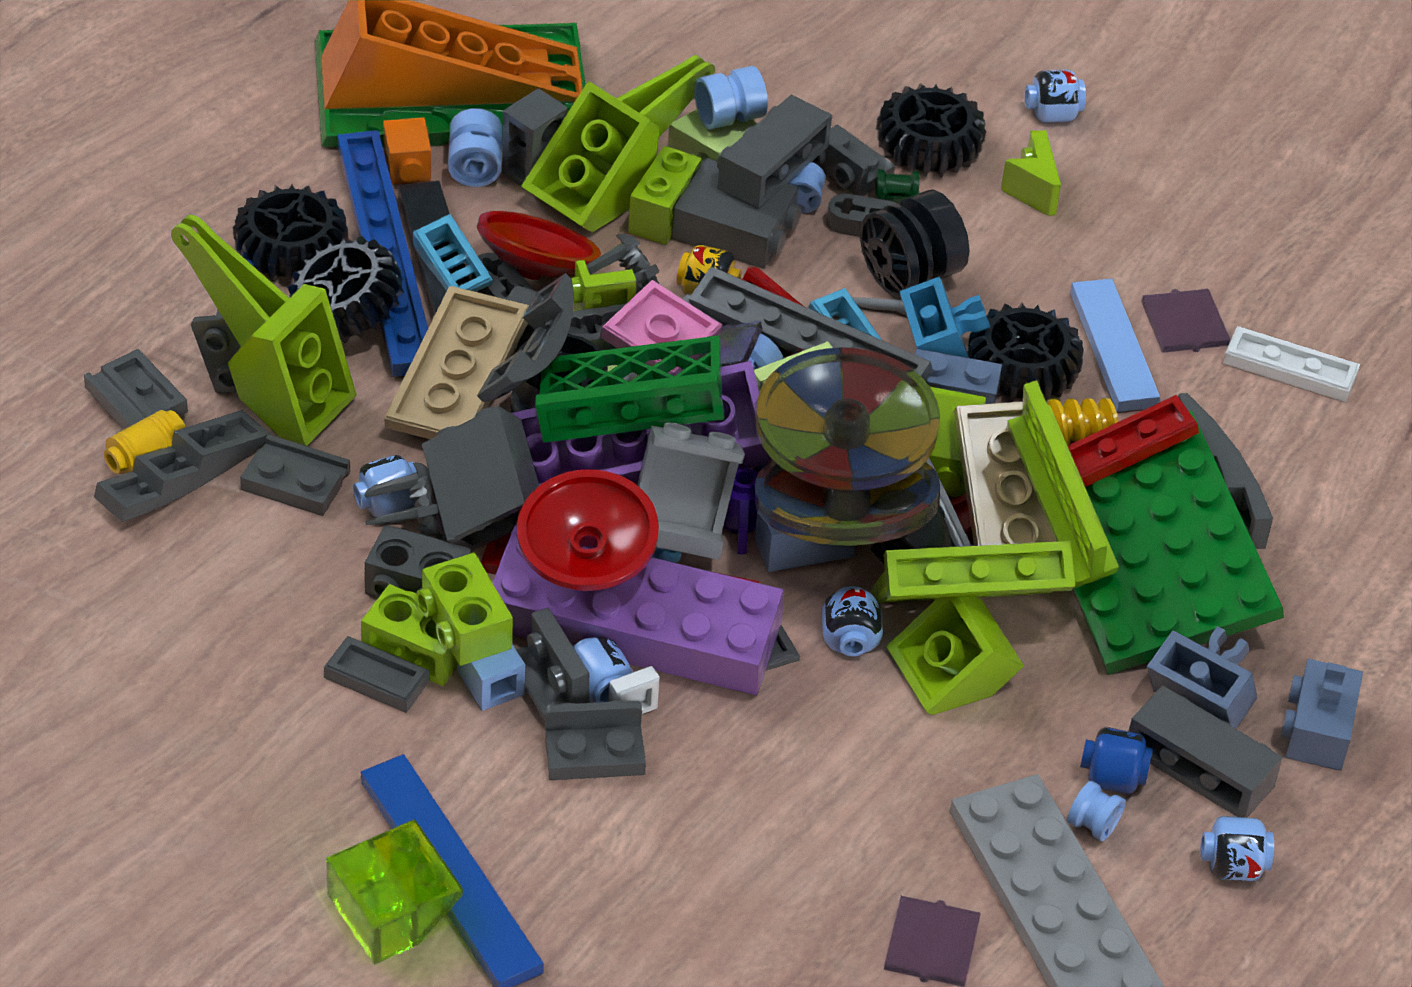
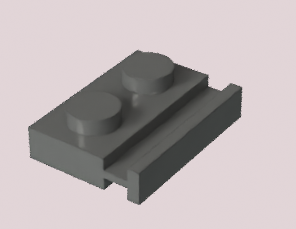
M139 349L101 366V372L93 376L90 372L84 374L85 388L123 429L159 410L166 412L172 410L179 416L188 412L187 399Z
M268 434L265 438V445L263 448L258 449L240 477L241 490L324 516L342 487V480L350 474V460Z

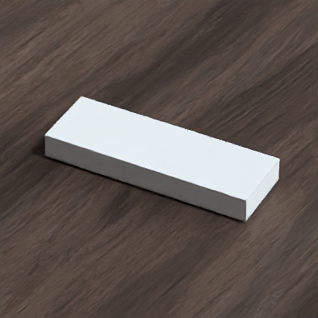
M1237 326L1223 361L1225 365L1343 402L1348 400L1360 367L1358 363Z

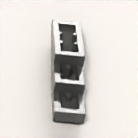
M1179 393L1178 397L1188 411L1192 410L1255 548L1266 549L1273 516L1256 478L1239 450L1217 422L1188 393Z
M243 410L176 430L173 434L171 447L137 456L132 472L97 482L94 498L121 522H125L158 509L223 474L266 443L265 438L270 433Z

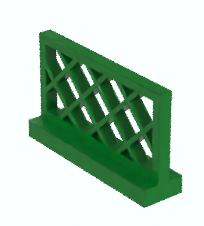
M720 336L556 356L541 371L540 394L536 395L535 406L543 443L651 429V425L664 427L665 423L685 425L724 420ZM708 353L699 360L690 358L693 355ZM661 359V361L655 364L654 366L645 364L650 360ZM617 365L609 372L601 370L605 366ZM675 367L684 369L675 376L668 373ZM573 371L564 378L553 374L558 372ZM632 372L639 375L630 382L623 379ZM587 378L594 380L585 388L578 385Z

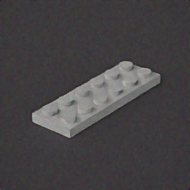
M1038 774L951 800L950 813L1049 987H1164Z

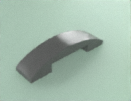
M566 273L536 293L522 317L534 329V332L523 351L520 350L492 369L477 395L482 402L492 401L510 393L544 370L561 350L570 328L573 312L572 279Z

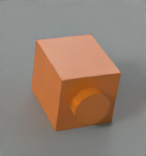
M425 118L383 121L384 155L391 183L404 184L431 181V147Z

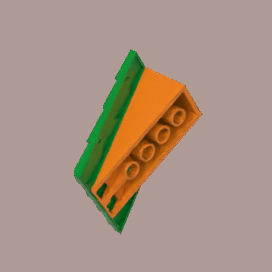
M348 0L335 29L319 30L315 39L321 146L338 147L337 135L378 130L384 149L383 121L425 118L430 146H442L449 142L450 123L454 116L468 109H484L492 112L499 118L502 124L503 136V110L539 88L552 98L559 100L568 108L569 112L586 85L577 23L496 25L412 0Z

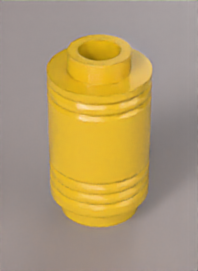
M159 410L107 438L105 442L106 450L103 452L105 462L115 474L120 473L122 475L132 472L137 456L171 447L174 431L186 428L176 412L172 410L167 412Z

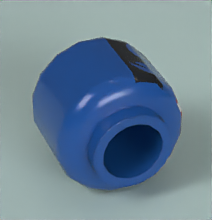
M1103 727L1097 733L1095 741L1086 739L1080 767L1089 769V781L1099 784L1101 789L1131 794L1138 785L1145 786L1153 749L1146 747L1145 738L1139 733Z

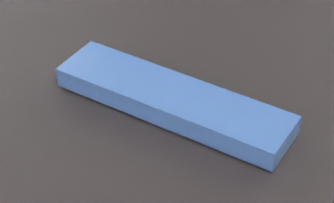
M1113 279L1072 282L1071 297L1112 402L1115 405L1116 412L1147 409L1159 403V392Z

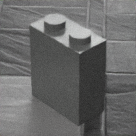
M706 158L674 207L672 239L695 247L705 245L729 251L733 254L735 260L765 269L773 254L779 255L781 253L788 229L794 230L799 222L802 207L797 205L798 187L786 184L758 209L717 188L719 175L717 161Z
M499 406L485 408L477 412L475 418L458 426L446 427L440 430L436 437L422 443L447 541L471 548L474 551L513 531L515 524L517 525L518 516L525 500L539 486L520 418Z

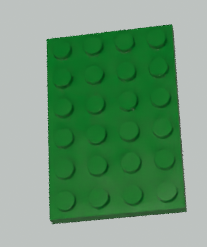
M1189 411L1193 418L1196 420L1193 411ZM1199 424L1198 434L1085 487L1118 563L1119 570L1117 573L1077 588L1074 587L1073 592L1108 675L1150 662L1172 630L1202 645L1209 642L1210 636L1217 626L1225 630L1227 637L1284 618L1283 606Z

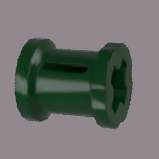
M877 169L875 183L876 199L901 203L902 200L919 193V171H912L911 175L886 174L884 169Z

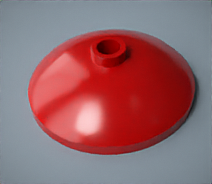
M488 211L482 213L477 222V230L482 240L501 260L517 268V271L527 279L540 280L541 276L559 278L565 273L568 276L575 275V261L585 260L587 265L601 256L600 249L588 238L567 227L535 216L509 211Z
M584 469L566 472L550 478L528 496L518 516L517 537L524 559L539 576L563 588L594 591L624 583L638 574L648 564L658 543L659 522L652 501L638 485L612 472ZM584 546L595 547L593 549H583Z

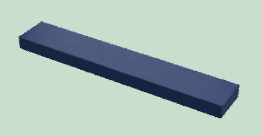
M402 754L361 771L362 785L494 987H514L543 974V961L406 756Z

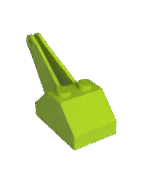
M693 55L679 65L617 98L588 81L521 187L592 233L630 210V195L657 157L659 137L695 98L694 84L696 79L703 77V75L715 74V66L709 62H704V59L700 56Z
M192 214L187 215L182 219L181 223L171 230V238L193 268L241 346L228 362L239 399L280 438L308 446L357 396L326 290L304 284L289 298L219 237L201 218Z

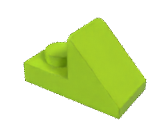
M1032 130L1030 131L1028 147H1023L1021 150V158L1007 159L1005 161L1001 188L1005 193L1048 216H1054L1057 212L1061 189L1060 178L1047 131Z

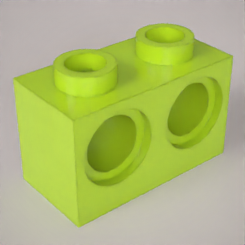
M663 146L630 195L628 233L663 245L668 244L672 238L674 207L702 165L701 157Z
M475 552L422 569V589L417 591L419 606L425 617L431 616L433 618L442 648L444 650H451L459 666L512 649L513 617Z
M389 584L361 620V642L430 670V681L444 686L457 669V660L450 649L444 650L437 636L436 624L431 616L425 617L422 613L417 594Z

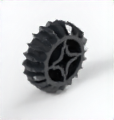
M921 83L917 89L905 86L902 93L892 92L891 98L883 103L880 117H877L876 130H878L877 139L879 147L884 149L886 158H894L896 166L907 165L910 173L916 169L924 171L926 176L929 172H937L943 177L946 170L958 173L961 166L970 167L972 161L979 157L983 142H985L984 112L978 110L977 102L967 100L966 93L955 94L952 87L944 90L939 89L937 84H935L933 88H926Z
M291 184L289 189H280L275 185L273 191L269 193L259 190L257 198H247L245 206L238 208L235 225L233 226V239H235L236 251L244 259L251 260L253 266L260 273H269L272 281L278 277H286L289 283L293 278L292 273L303 270L302 260H311L315 257V250L321 252L327 249L330 241L338 245L345 237H348L344 209L339 208L336 199L326 198L324 191L312 193L309 185L302 190L295 189L293 184Z
M363 236L358 237L354 242L345 237L338 245L330 241L327 249L321 252L315 250V257L311 260H302L303 270L292 273L294 283L287 287L290 297L304 284L325 289L340 340L345 344L353 335H357L362 339L364 331L370 328L377 330V323L381 319L389 320V309L400 306L398 296L404 293L402 288V271L393 254L386 247L379 244L376 239L367 241Z
M1022 302L1018 308H1012L1008 304H1004L1000 311L995 309L989 310L987 318L990 328L970 333L967 351L969 358L1002 364L997 397L1006 394L1010 396L1011 402L1016 398H1023L1024 385L1036 380L1046 402L1051 395L1061 398L1065 389H1072L1073 383H1075L1078 374L1082 370L1084 348L1082 347L1083 341L1078 336V329L1070 327L1069 318L1057 319L1055 309L1044 312L1041 311L1039 304L1034 309L1026 308Z

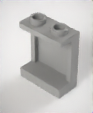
M665 423L663 428L651 425L637 485L648 495L657 512L659 537L656 547L720 560L724 544L721 533L738 464L743 463L745 455L741 444L735 443V437L720 432H709L708 437L691 434L689 427L676 423Z

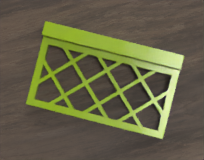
M1037 380L1025 384L1023 389L1022 415L1008 420L1007 427L1055 541H1071L1075 588L1117 573L1119 566L1051 406H1047Z
M1071 541L886 550L883 554L885 571L872 587L871 594L875 595L880 603L936 600L940 597L974 596L982 598L1071 591L1075 587Z

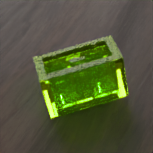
M415 819L326 857L327 894L374 965L419 945L463 896L462 886Z

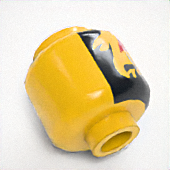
M705 245L694 247L690 253L684 252L678 267L677 285L682 286L685 296L687 294L691 295L711 266L741 279L742 270L735 268L733 254L729 251Z

